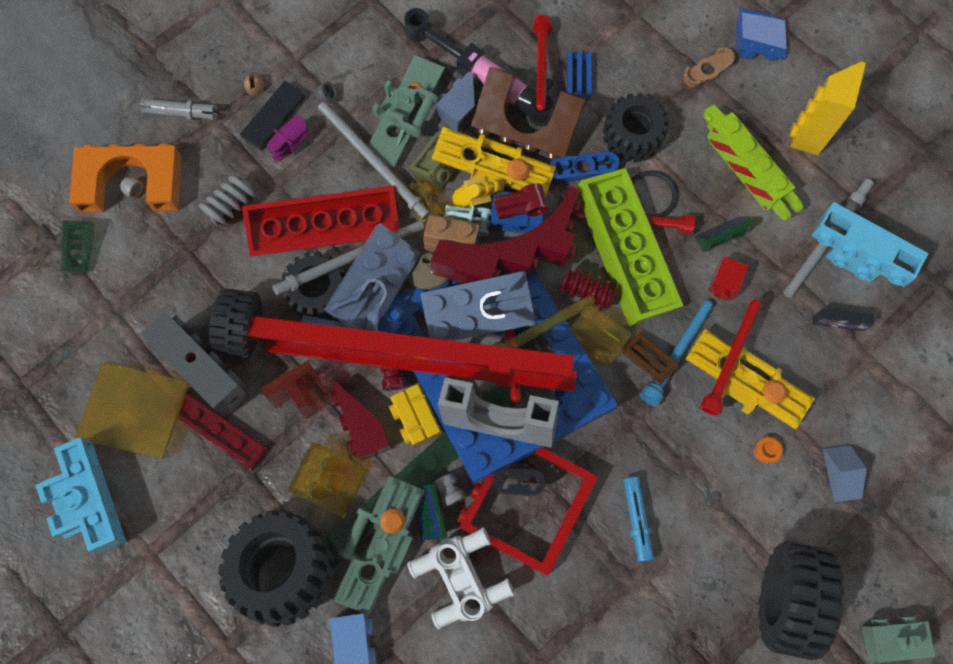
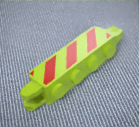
M715 105L707 108L703 117L708 123L709 133L707 137L709 142L760 205L768 211L773 209L783 221L791 218V213L782 201H785L795 213L800 212L804 207L801 200L793 192L795 186L733 112L728 115L726 113L723 114Z

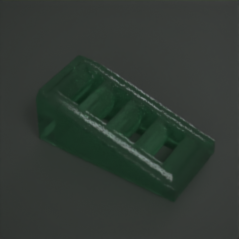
M63 220L61 271L88 273L95 223ZM75 230H83V235H74ZM73 240H83L82 245H74ZM71 250H82V255L71 254ZM70 259L81 260V265L69 264Z

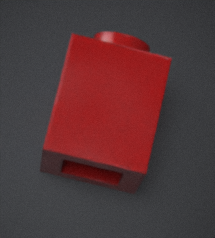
M724 256L716 268L708 291L714 293V296L721 300L729 299L732 301L739 293L749 266Z

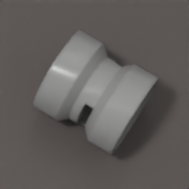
M455 473L445 475L433 482L436 486L437 494H440L439 503L442 509L449 508L466 498L463 489L456 486L458 479Z

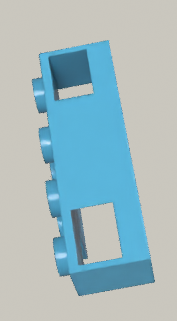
M835 202L823 213L811 235L820 244L833 248L827 253L825 258L831 260L835 266L845 268L853 272L857 278L869 282L881 274L888 278L891 283L905 287L917 277L929 254ZM824 223L833 226L834 228L840 230V232L838 233L835 230L825 226ZM893 261H896L904 265L905 267L909 268L910 271H907L906 269L896 265L895 263H893Z
M80 437L54 448L62 474L36 484L41 503L47 504L52 502L56 516L46 518L52 537L57 538L63 535L64 539H67L82 532L88 552L102 553L125 543L126 539L93 443Z

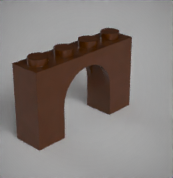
M489 67L471 126L477 127L478 133L490 136L491 133L500 135L499 140L513 144L514 141L523 143L522 148L536 152L537 149L546 151V156L552 159L565 158L574 137L586 98L561 91L548 125L540 131H524L512 122L508 113V101L517 75L495 67Z

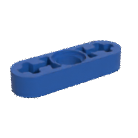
M600 152L554 159L549 165L560 167L563 170V174L558 175V172L554 171L551 181L557 184L575 182L617 171L619 158L613 152ZM605 160H608V163L612 164L611 168H607L606 165H603ZM594 161H596V166H598L597 171L594 170V169H595V162H594ZM581 162L587 163L590 166V170L582 173L577 170V164ZM569 165H572V174H570Z

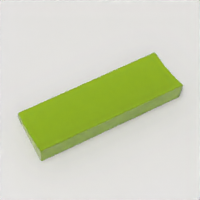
M624 168L581 180L576 187L580 189L578 199L582 200L580 207L584 212L586 222L612 286L619 285L616 296L629 328L683 307L681 298L627 169Z

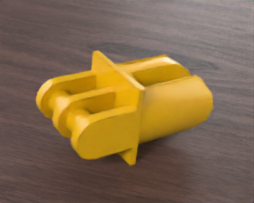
M485 177L464 181V185L455 190L452 196L453 203L456 206L472 208V206L475 207L491 202L490 195L499 190V184L496 180L486 182Z

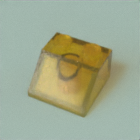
M312 442L287 491L344 518L368 469L329 447Z

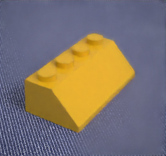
M865 62L856 63L829 76L823 86L819 85L817 87L814 98L809 99L805 111H801L797 123L794 122L789 132V137L792 138L791 148L815 155L820 154L855 109L866 65Z

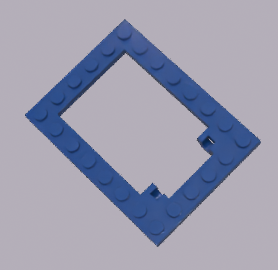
M531 271L527 281L536 326L552 353L574 356L572 371H577L574 392H567L566 394L565 391L552 390L560 404L553 442L616 410L618 405L536 272ZM449 280L444 285L434 289L412 287L396 295L386 311L392 312L394 307H399L404 312L401 316L403 323L396 334L425 337L415 319V316L424 312L420 293L461 285L462 283ZM414 372L473 484L545 447L444 425L438 401L444 379L448 377Z

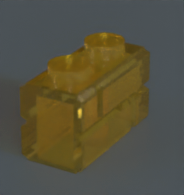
M588 304L571 327L581 347L588 346L593 350L592 354L602 362L607 360L612 363L632 335L590 304Z

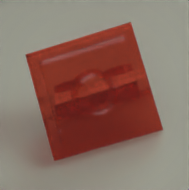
M306 361L260 389L265 398L275 408L293 399L298 410L308 419L316 414L313 409L316 402L308 389L321 382V379L310 362Z

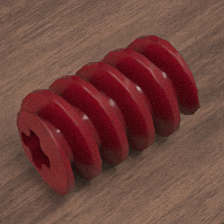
M571 264L561 285V294L564 295L571 290V299L580 294L579 302L583 304L589 299L590 308L599 303V312H602L606 307L609 308L619 285L616 284L610 289L609 280L600 285V276H597L592 281L590 271L581 276L582 268L579 267L575 272H572L573 264Z

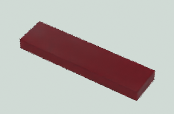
M183 389L166 410L252 471L268 450L266 446Z

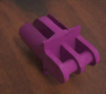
M292 117L279 131L275 128L273 129L275 136L267 144L273 160L281 161L290 152L296 155L295 149L309 136L306 123L302 117Z

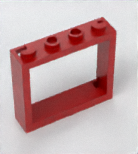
M542 448L533 454L582 480L542 561L539 562L490 534L488 536L491 542L489 546L547 577L598 476ZM495 474L485 478L483 484L477 483L470 495V497L474 498L470 508L464 507L457 520L461 523L459 527L461 531L470 535L481 530L471 523L493 483Z

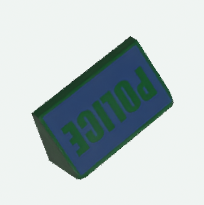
M737 217L696 235L695 239L702 252H707L747 234L753 226V221Z
M424 482L414 485L425 490L415 512L420 538L423 540L447 538L435 484Z

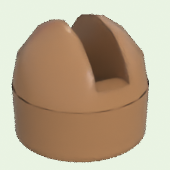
M249 74L244 80V87L248 94L257 96L264 91V82L257 74ZM252 81H254L255 88H251Z

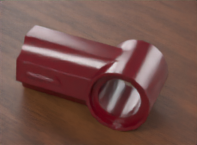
M539 183L526 185L518 192L494 197L495 209L499 220L524 214L534 217L548 211L543 187Z

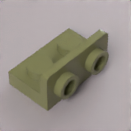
M439 132L435 133L408 168L412 175L430 181L437 191L443 188L457 169L431 160L440 136ZM464 151L463 155L465 158L467 156V153Z

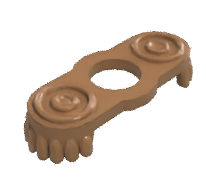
M728 47L718 48L714 55L701 59L692 68L687 67L684 71L685 84L689 87H698L706 81L714 80L719 73L728 69L734 62L735 55L732 49ZM704 64L712 65L714 73L710 75L704 74L701 66Z

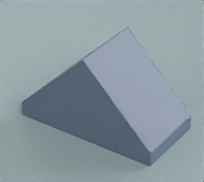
M851 446L823 449L834 502L862 499L867 468Z

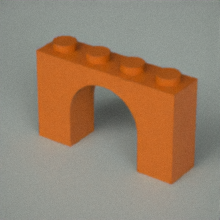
M166 143L159 144L158 146H147L144 144L121 146L112 144L109 147H97L95 145L74 147L69 204L78 213H103L105 189L109 178L122 168L135 166L147 171L146 203L153 212L178 211L182 156L175 145L172 146Z

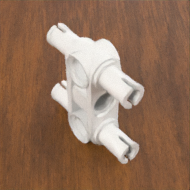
M484 527L463 538L461 536L445 538L440 544L431 547L428 554L407 563L410 574L414 579L433 569L439 570L453 599V604L431 613L432 620L438 630L459 619L465 622L468 620H478L482 617L483 613L493 608V604L515 596L514 589L508 578L487 589L483 587L469 559V553L491 544ZM447 547L453 549L456 557L446 558L442 553V549ZM475 599L479 602L480 607L472 609L468 607L466 601Z

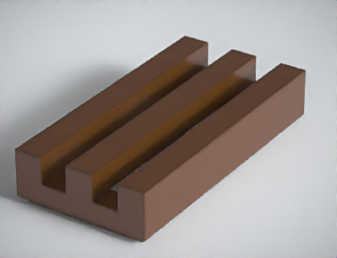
M641 332L622 349V353L660 385L666 377L669 378L672 375L671 372L673 370L676 371L679 368V364ZM641 342L669 366L665 368L637 343ZM631 349H634L638 354H640L644 359H646L650 364H652V365H653L656 369H658L661 373L659 374L657 371H655L651 366H649L645 361H643L638 355H636Z

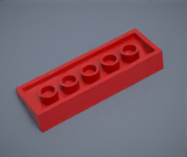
M394 186L242 206L249 257L367 241L379 223L391 232L400 229Z

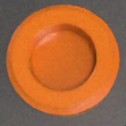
M764 437L758 440L754 446V455L763 464H773L782 457L783 447L774 437Z

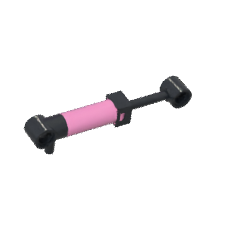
M413 8L405 14L404 21L407 37L413 42H421L428 38L456 57L457 72L463 77L468 72H471L473 79L484 85L489 67L504 70L486 58L485 51L472 42L463 51L430 29L428 15L423 9ZM546 78V93L554 85L550 78ZM515 79L508 103L529 116L530 121L534 125L539 127L547 126L554 113L555 102L553 98L546 94V111L540 112L536 108V91L519 79Z

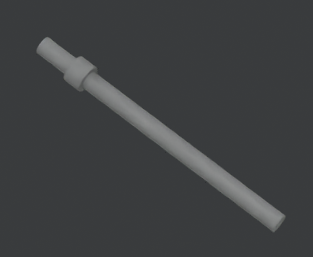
M865 179L859 189L853 192L847 199L845 208L852 212L860 209L866 201L865 196L873 187L874 182L870 179ZM833 226L830 227L831 229L835 230L836 232H838V233L840 232V230L834 228ZM818 243L783 291L785 296L793 297L829 246Z

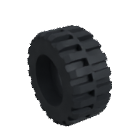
M276 510L267 511L264 517L258 514L251 518L252 522L249 524L244 522L238 527L240 531L235 536L232 534L228 542L230 544L227 549H223L221 558L224 561L223 564H219L218 574L223 579H220L219 585L221 591L225 592L224 598L228 604L232 605L234 610L262 625L279 627L282 623L288 626L295 624V618L297 617L302 620L310 615L309 610L312 607L317 609L322 603L319 600L322 594H328L330 586L327 585L328 579L332 580L334 576V569L330 567L334 563V556L329 551L331 546L328 540L305 518L282 510L280 513ZM294 546L296 563L291 576L277 589L261 592L259 572L264 560L270 553L280 547Z
M786 541L775 547L773 554L770 555L768 565L765 567L764 579L761 583L758 619H760L759 631L762 633L761 639L771 652L812 661L824 657V654L828 653L831 649L830 645L836 639L835 634L839 630L841 622L840 615L843 611L842 596H844L842 581L844 579L843 573L840 571V562L830 550Z

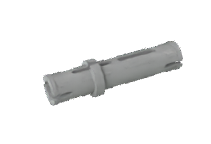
M142 98L140 105L146 106L145 108H140L142 114L186 117L187 120H194L195 118L216 120L217 113H212L213 110L217 111L215 104H198L192 100L176 102Z

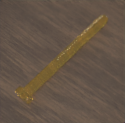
M588 295L505 343L498 341L493 346L516 349L594 305L595 297Z

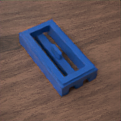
M567 52L568 93L591 99L592 52H587L586 55H582V52H577V54ZM572 61H577V93H572ZM582 61H586V93H582Z

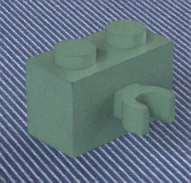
M916 616L898 617L899 623L889 624V619L871 620L872 625L862 626L868 661L881 663L935 657L928 621H917Z

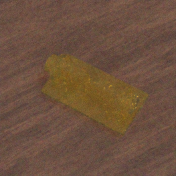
M415 176L417 184L412 182L407 185V188L415 197L419 196L423 200L422 204L431 212V215L443 217L445 211L442 205L435 200L433 196L435 190L428 180L425 181ZM417 213L420 221H422L424 227H426L428 217L426 219H422V217Z

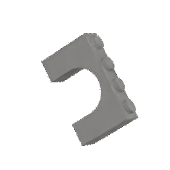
M445 377L438 401L444 425L552 448L558 419L559 401L530 395L527 408H506L480 399L474 392L473 383Z

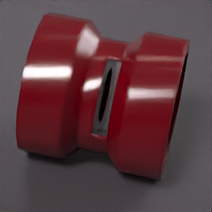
M380 367V372L384 374L382 390L396 391L408 388V379L404 374L405 370Z

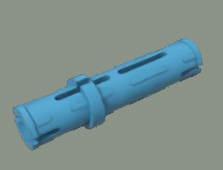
M640 477L623 479L632 526L630 536L634 537L637 562L654 560L655 557L650 539L652 529L648 528Z

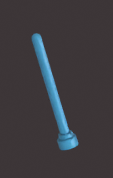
M706 300L703 302L670 355L677 363H679L713 307L712 301ZM666 377L661 385L654 381L649 386H645L640 393L641 399L652 406H658L663 399L662 393L664 390L662 388L669 378Z

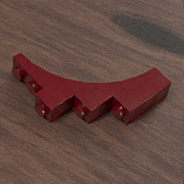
M570 186L563 201L553 214L536 228L521 236L502 242L481 245L458 244L439 239L430 261L431 274L466 284L499 277L502 272L513 274L526 271L528 280L530 272L536 271L539 260L565 268L568 258L573 259L577 247L576 244H573L575 233H572L574 220H571L573 214H578L582 200L578 199L580 189Z

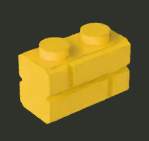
M416 384L390 397L393 404L388 407L394 420L400 419L404 428L400 429V433L405 444L411 442L413 448H417L443 435L420 384Z

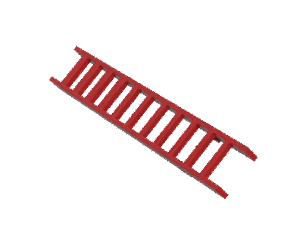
M254 316L251 318L247 334L248 337L267 339L264 351L267 353L496 382L495 385L505 388L516 389V385L574 392L577 371H572L574 356Z

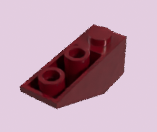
M333 382L334 391L330 392L335 407L340 406L343 415L339 416V420L344 432L347 430L350 432L352 440L348 441V445L352 455H358L359 459L363 461L391 450L381 421L337 382Z

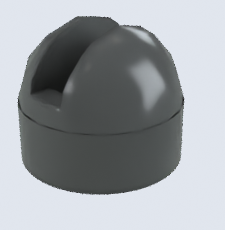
M324 82L316 88L315 94L320 102L325 101L329 103L337 98V90L330 82Z

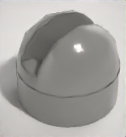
M126 177L121 181L120 188L124 195L135 199L143 190V182L134 177Z

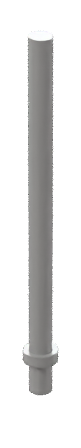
M325 101L320 103L318 109L391 186H394V189L408 203L410 210H415L422 219L429 217L431 212L422 204L423 200L419 196L415 197Z
M419 220L393 233L404 239L424 230V225ZM363 246L296 276H287L284 281L273 285L275 294L280 295L289 290L295 291L299 288L298 286L353 262Z

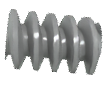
M236 173L238 179L233 176L228 178L231 186L226 183L221 184L223 192L214 190L216 199L210 196L206 198L209 206L203 203L199 204L202 212L215 225H217V222L226 225L225 215L234 218L233 208L241 212L242 209L239 202L248 205L247 195L253 198L257 197L252 187L238 173Z

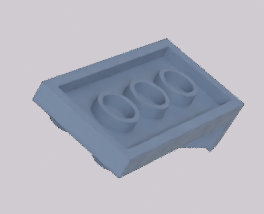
M379 223L372 231L324 310L352 329L380 332L378 331V324L421 253Z
M526 271L420 293L430 338L455 341L528 325H536Z

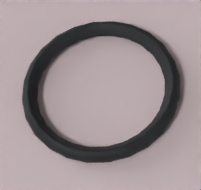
M643 171L631 178L632 184L644 176L659 177L669 185L672 192V201L665 211L658 214L645 213L646 216L665 217L674 209L677 202V190L669 177L658 171Z

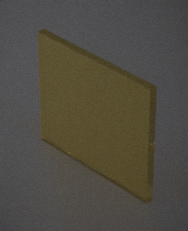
M101 363L75 438L81 437L93 443L164 459L189 383L183 380Z

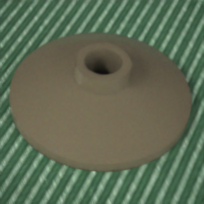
M420 251L419 258L407 276L408 282L419 289H434L447 283L449 279L431 274L430 261L434 251Z

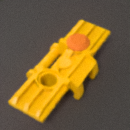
M442 127L431 160L471 173L470 180L485 177L486 182L496 180L499 184V190L494 193L495 195L503 192L505 186L520 191L526 185L539 183L542 184L546 198L556 168L521 155V147L516 149L486 138L485 134L482 133L476 139ZM481 147L512 157L513 160L509 161L497 155L481 150ZM466 149L474 151L473 155L476 159L472 161L467 160L463 152Z
M704 329L686 357V360L715 379H718L722 370L720 360L728 356L731 345ZM746 346L742 348L722 395V398L729 395L742 403L743 407L740 411L747 415L758 405L795 430L815 399L781 377L783 371L781 368H774L747 351ZM740 359L755 367L756 369L766 374L770 378L766 380L765 378L761 377L756 372L750 370L749 368L741 364Z

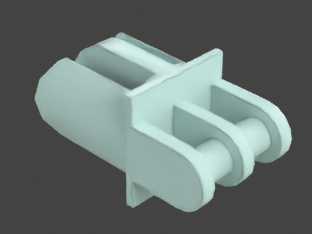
M445 205L446 213L444 217L480 224L479 236L489 235L487 226L490 225V220L488 219L492 215V210L474 206L469 208ZM474 215H481V218L474 217Z

